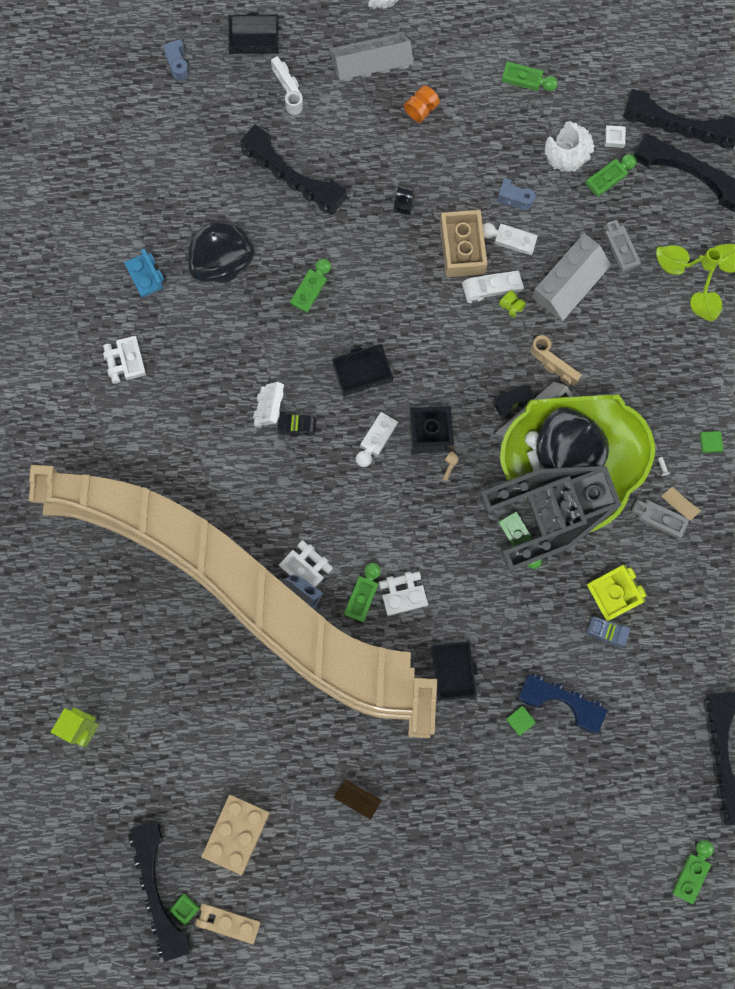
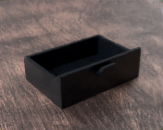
M248 12V15H228L229 54H279L278 15H259L258 12Z
M382 344L365 349L356 347L351 349L349 354L332 358V365L343 397L393 382V376Z
M470 641L431 646L434 679H437V702L475 698L477 693L474 675H478L477 663L472 662Z

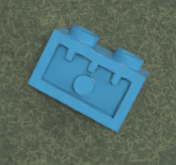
M145 249L141 250L142 255L124 262L141 298L163 289L161 282L164 281L160 270L156 271L153 266L156 263L152 254H147Z

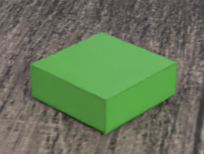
M721 431L701 432L699 434L702 453L723 452Z
M523 706L505 719L518 736H521L536 723Z
M183 893L169 912L186 926L200 907Z

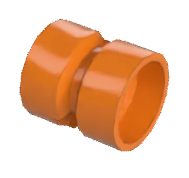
M426 85L418 89L414 94L415 96H411L404 103L406 113L418 123H421L429 115V112H432L440 104L438 95Z

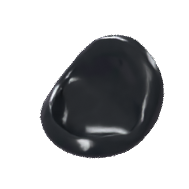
M227 222L209 223L202 227L191 240L188 260L190 274L195 280L200 282L228 283L235 279L239 272L252 262L254 255L253 245L244 231L238 226Z
M562 407L555 410L544 421L537 439L536 452L538 460L544 469L604 466L608 459L609 442L604 431L591 418L572 408Z

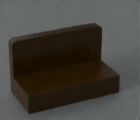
M345 778L333 797L370 820L382 802L379 798Z

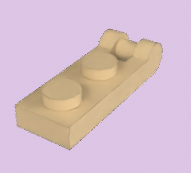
M205 903L201 904V914L199 919H196L195 926L254 945L260 921ZM210 914L216 915L214 923L208 922Z

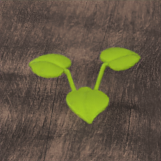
M722 244L710 248L705 256L700 255L698 259L691 263H688L690 259L688 252L680 246L657 247L656 257L658 263L669 274L681 275L685 271V267L689 268L700 261L702 262L703 268L708 270L709 274L703 293L698 292L692 296L690 307L697 316L707 321L716 320L722 310V300L715 292L707 293V289L717 265L724 272H735V244Z

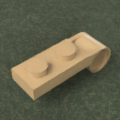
M537 336L531 346L532 355L542 362L548 372H555L559 375L563 383L575 386L582 374L549 351L551 341L547 336ZM536 345H543L545 350H539Z

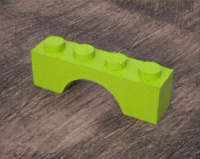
M74 707L71 710L64 708L51 733L71 744L77 743L82 747H87L99 724L95 722L96 717Z

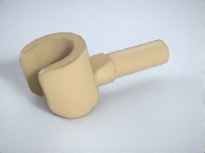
M450 452L445 459L449 466L442 480H448L453 467L458 463V456L453 452Z

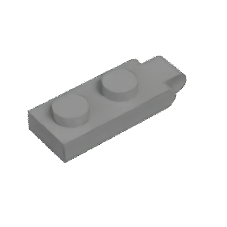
M617 220L605 223L606 231L604 235L621 272L639 267L641 261L623 225L620 226Z
M636 500L631 510L632 513L638 515V520L678 539L682 538L689 519L649 500H645V502Z

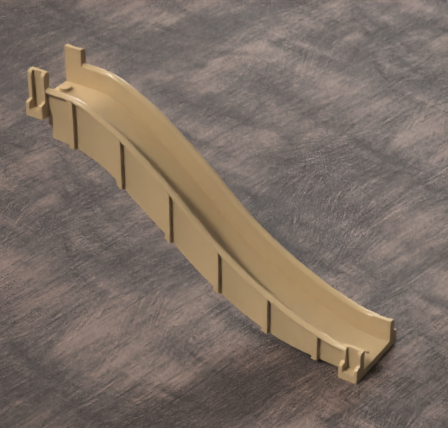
M31 465L29 501L32 503H44L43 516H62L84 520L118 533L148 548L180 568L205 587L264 645L318 689L361 713L379 718L409 720L408 737L430 738V735L435 734L437 679H414L415 668H410L411 652L394 651L372 646L343 633L325 620L323 616L311 608L228 536L205 519L162 495L152 492L147 488L122 481L85 474H61L53 466Z

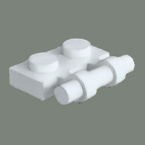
M136 336L117 340L118 348L112 349L111 344L103 345L104 360L107 361L109 367L107 370L108 376L111 377L113 384L120 382L119 375L122 373L125 374L126 380L146 375ZM116 357H120L122 365L116 366Z
M275 382L267 384L266 387H261L260 394L257 396V411H254L253 416L255 427L261 428L262 425L266 426L277 423L284 384Z
M302 540L297 547L303 552L298 555L292 550L279 564V567L289 576L293 574L299 575L316 588L324 579L318 572L323 569L329 574L333 567L325 557L322 558L314 551L315 548L311 544L308 545ZM308 556L316 563L314 567L305 561Z
M406 572L403 576L395 578L390 576L386 580L379 581L380 589L389 588L390 591L389 594L382 595L387 616L428 606L423 585L415 587L413 582L421 580L420 572ZM407 583L408 589L396 591L395 586Z

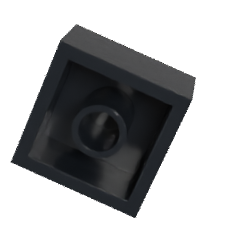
M451 406L410 408L411 454L452 452L454 439Z

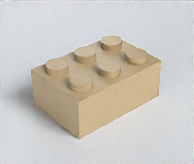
M481 210L441 213L440 231L446 277L485 274L487 257Z
M229 795L201 857L239 875H243L270 812L233 795Z

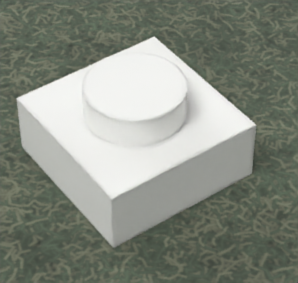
M606 125L605 147L624 148L626 127Z

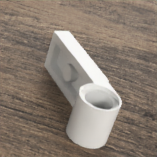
M277 56L271 59L272 70L287 92L285 96L287 112L297 115L303 109V98L298 90V82L294 76H290L286 63L281 62Z
M519 271L473 277L462 282L468 303H472L473 300L477 299L481 301L484 297L507 294L511 290L516 293L524 289Z

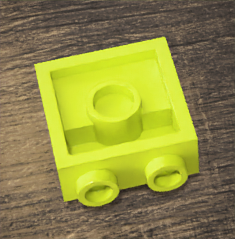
M622 565L587 584L606 621H610L646 602L644 597L647 594L641 585L637 586L634 579L637 576L631 566L627 568L626 565Z

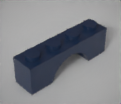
M533 673L532 676H526L517 697L518 701L534 708H538L543 702L548 700L562 701L571 708L575 717L576 727L594 735L599 733L608 711L603 708L602 703L596 700L589 702L583 699L584 695L575 691L569 693L563 690L564 686L552 682V684L544 681V677Z

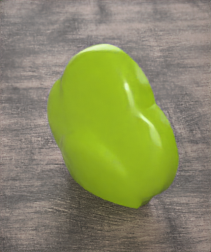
M617 394L529 400L525 407V412L521 413L508 427L502 441L500 461L506 479L509 480L533 471L527 452L533 449L525 443V436L528 432L536 431L540 433L544 421L559 408L569 407L581 412L601 427L609 442V456L604 466H607L621 506L590 532L606 526L622 512L630 493L642 485L651 470L655 457V443L647 422L637 411L629 406H625V402Z

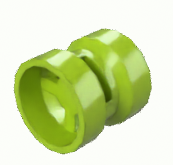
M511 290L500 300L499 305L503 309H507L508 314L514 318L517 316L515 313L517 311L521 312L525 308L526 303L522 299H518L517 294Z

